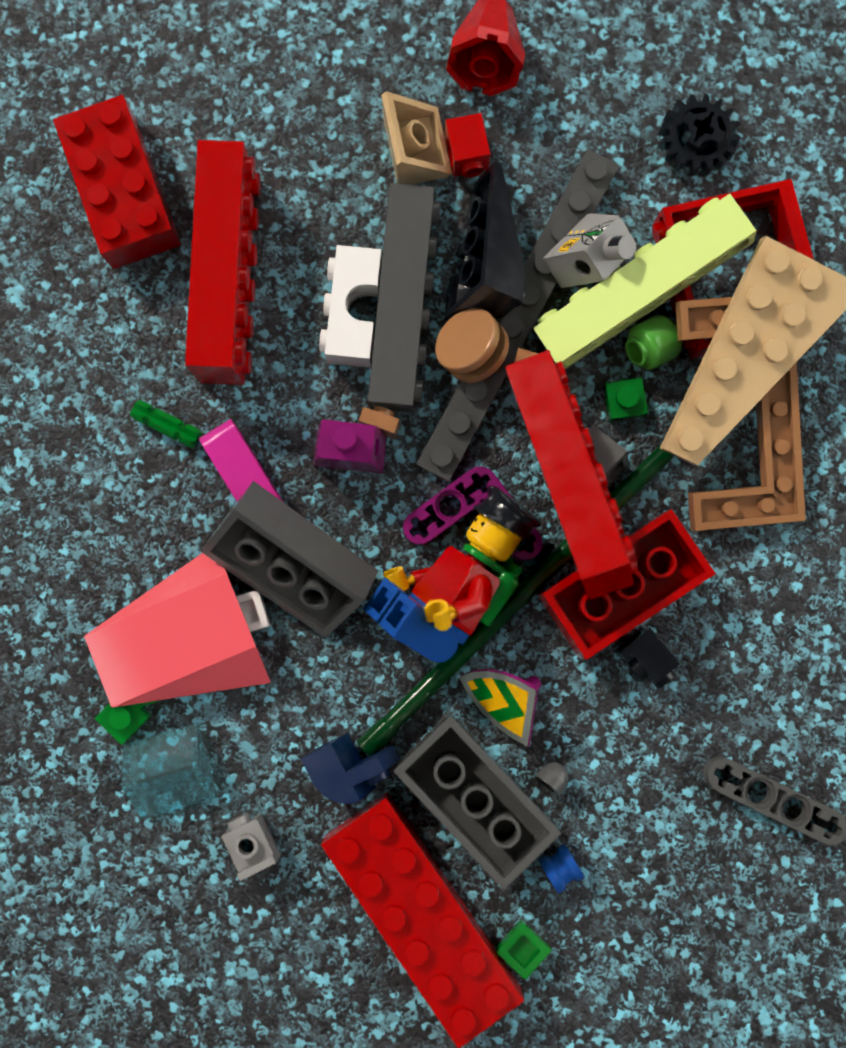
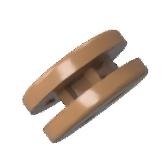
M470 308L457 313L445 323L438 334L435 353L439 363L457 380L464 383H476L490 377L503 364L509 349V337L506 330L488 311L481 308Z

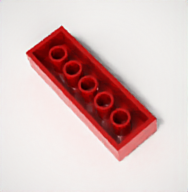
M197 141L185 366L201 384L245 385V374H251L252 355L251 352H247V338L253 337L254 320L253 316L248 314L249 302H254L256 295L255 280L250 279L251 266L257 265V246L252 244L253 231H258L259 211L258 208H254V196H260L261 178L260 173H255L254 157L248 155L244 141Z
M547 350L505 366L588 599L591 600L634 585L632 572L638 570L635 560L637 559L629 536L620 537V535L624 534L621 524L622 518L615 499H611L607 487V478L601 463L597 462L588 429L584 428L581 411L575 395L571 394L568 377L562 361L554 363L550 351Z
M388 791L324 836L321 843L322 848L457 1048L467 1044L524 1002L520 984L503 959L496 953L495 947Z

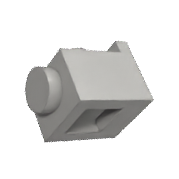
M247 812L227 823L229 829L221 837L238 871L237 876L240 881L276 864L281 854L262 813L251 818ZM243 839L251 840L254 844L253 851H245L241 841Z

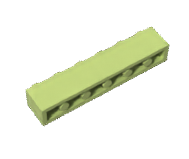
M728 194L721 200L717 197L711 199L699 209L698 216L687 223L685 220H682L673 225L666 232V237L657 244L648 243L635 252L632 261L622 268L619 265L605 280L591 289L584 287L574 293L569 299L570 303L559 311L552 309L542 315L538 320L539 324L533 329L545 348L550 351L555 363L562 361L564 369H567L753 244L757 230L732 195Z

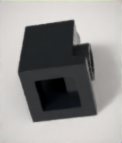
M650 627L641 628L614 650L618 657H628L630 659L627 666L641 682L646 679L648 682L653 683L657 689L673 679L675 674L672 670L680 665L678 660Z

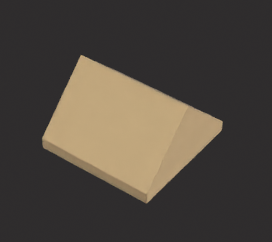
M386 91L383 93V121L397 184L413 185L451 176L452 170L438 107Z

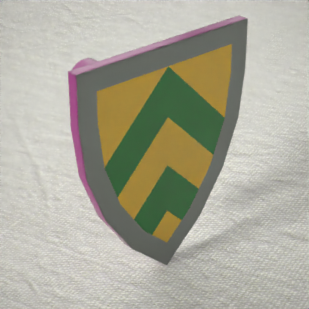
M494 669L473 670L459 677L469 697L497 728L526 747L530 745L538 690L541 687L539 678L532 675L528 679L523 680L510 673Z

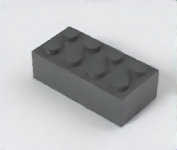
M450 712L394 765L393 772L503 890L562 834L550 818Z

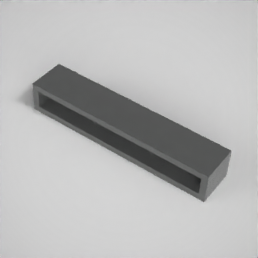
M390 183L368 393L369 409H373L376 405L395 412L413 413L414 402H422L423 381L417 380L418 366L425 367L427 344H420L421 330H429L430 308H424L425 294L432 295L434 272H427L428 259L436 258L437 237L431 236L432 224H439L441 206L440 201H434V187Z

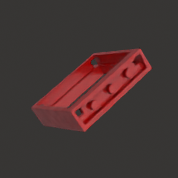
M792 179L664 207L652 225L653 239L655 244H657L666 237V232L673 225L682 220H685L687 223L698 216L699 209L708 201L716 197L721 200L728 194H731L743 212L768 207L777 241L814 260ZM691 285L670 299L674 314H676L675 303L694 300ZM711 340L682 341V347L688 349L690 359L703 357Z

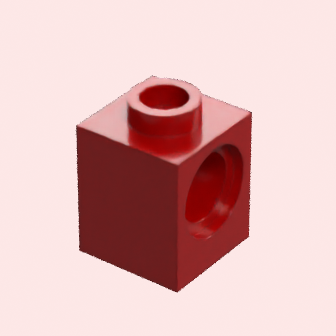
M482 113L446 119L444 137L453 177L463 175L465 178H472L482 174L489 168L491 155Z

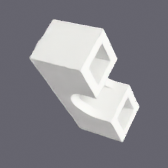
M337 245L335 258H329L327 278L328 280H333L331 294L325 293L323 306L324 316H329L327 330L321 329L319 350L320 352H325L328 364L371 368L375 335L374 322L357 320L348 311L352 302L357 298L363 296L378 297L382 266L381 249Z

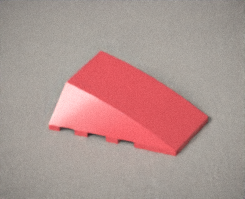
M201 553L84 636L111 708L271 683L225 568Z

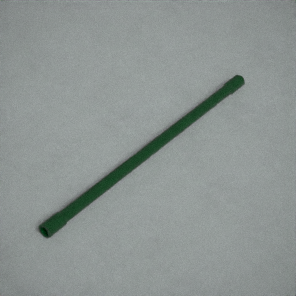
M661 444L610 493L611 499H615L619 511L675 457L661 450ZM567 538L519 583L490 627L480 622L463 645L458 643L455 654L449 660L438 663L384 717L375 722L357 740L358 745L369 756L379 752L397 734L399 728L573 557Z

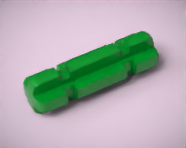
M142 400L136 401L131 409L130 416L134 420L144 425L147 424L150 428L174 440L179 439V442L190 448H195L200 441L199 438L202 436V432L198 428L190 424L185 426L182 420L158 408L154 409L152 405Z

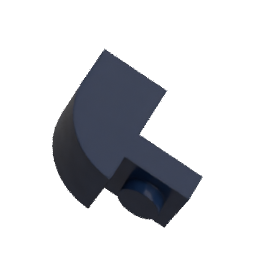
M347 732L319 746L302 757L301 761L313 784L325 797L338 803L352 804L361 801L376 788V783L391 775L388 768L400 758L392 745L362 760Z

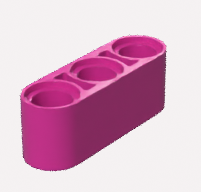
M232 419L199 438L203 448L236 501L254 481L283 502Z

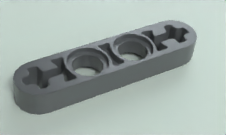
M718 756L708 760L705 764L703 777L706 784L713 790L821 843L832 846L838 845L845 840L846 819L838 811L731 759ZM728 765L726 772L741 779L738 786L722 780L718 785L719 778L714 775L716 768L723 770ZM756 781H762L767 788L766 797L760 802H752L748 797L749 786ZM796 798L802 806L801 814L795 819H787L783 813V806L787 800ZM812 815L825 821L830 820L835 825L834 831L825 832L822 827L810 822Z

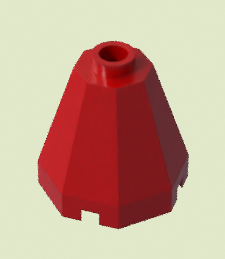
M478 0L453 36L446 71L463 90L473 92V86L483 88L482 94L493 96L517 86L519 74L524 65L525 51L513 9L506 0Z

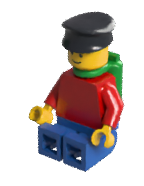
M489 486L487 497L480 504L473 506V509L478 511L479 514L466 533L467 539L471 542L463 546V549L468 552L467 555L450 546L432 566L411 571L409 576H406L402 566L386 570L383 573V581L363 608L394 639L433 662L440 663L449 660L455 654L458 642L463 645L469 635H472L479 621L490 627L519 585L517 577L522 569L513 563L514 559L510 557L522 539H529L533 528L542 526V522L537 517L523 509L511 497L494 486ZM412 585L413 590L409 596L405 591Z

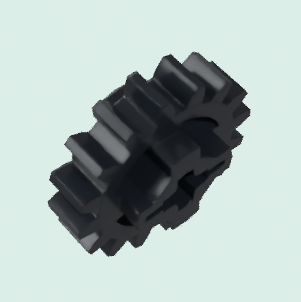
M694 94L689 96L686 104L681 100L676 101L673 109L666 112L663 119L664 123H662L658 135L663 137L659 144V149L669 150L665 161L669 162L675 159L678 162L675 170L678 172L684 166L689 167V176H694L697 169H701L704 176H708L713 167L718 171L721 170L726 160L730 161L736 151L734 147H736L741 138L740 135L735 134L740 126V122L730 121L729 119L734 110L730 108L723 111L721 109L722 99L717 100L715 104L709 103V94H705L701 102H697ZM701 129H704L702 137H699L697 142H694L696 135L699 134Z

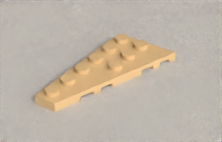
M768 236L761 238L660 449L692 465H699L846 311V276Z

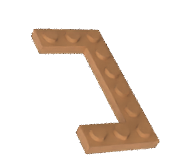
M732 297L687 300L675 303L678 341L712 339ZM797 362L756 404L761 486L688 492L690 530L701 531L806 521Z

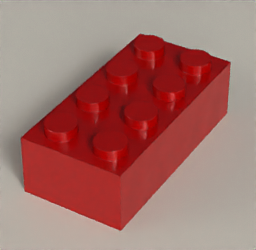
M123 94L53 119L99 252L113 270L182 245L137 120Z
M672 509L660 514L628 535L637 559L635 560L638 566V570L632 572L634 585L589 600L577 569L537 595L579 659H589L716 574Z

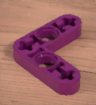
M483 466L474 467L410 513L403 524L404 535L411 544L417 546L426 545L474 510L473 506L480 504L487 497V492L483 493L481 490H476L469 496V499L474 501V503L468 506L464 495L455 488L462 485L465 492L473 485L472 477L475 475L479 479L488 478L489 481L486 484V489L489 486H494L512 498V496L489 468ZM453 496L459 500L461 509L457 515L448 517L441 513L439 503L444 497ZM432 507L435 516L444 525L438 528L434 521L426 528L427 537L423 538L420 534L413 537L410 534L413 530L412 521L417 519L422 523L430 518L431 515L425 510ZM533 528L530 534L534 540L530 545L533 551L531 553H528L526 550L518 552L515 549L511 554L515 559L528 561L540 553L542 538L536 528Z

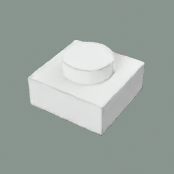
M255 590L236 596L250 632L271 626L261 593Z

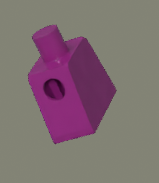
M321 420L317 429L313 466L383 474L387 436L374 425Z

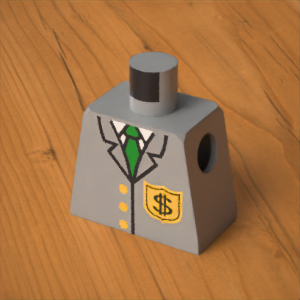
M590 213L543 257V260L561 288L601 282L625 259H630L634 256L636 242L622 218L618 215Z

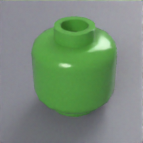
M655 315L633 326L628 332L625 343L626 354L630 361L636 366L647 370L656 369L677 358L682 348V341H678L677 324L662 315Z

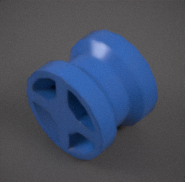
M564 843L557 847L556 853L553 855H543L538 859L558 894L565 891L568 883L572 881L579 882L585 878Z

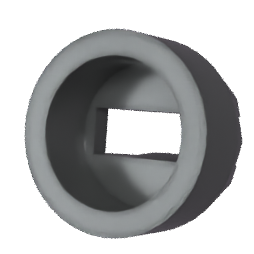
M558 763L546 764L535 775L536 781L556 797H559L568 785L567 770Z

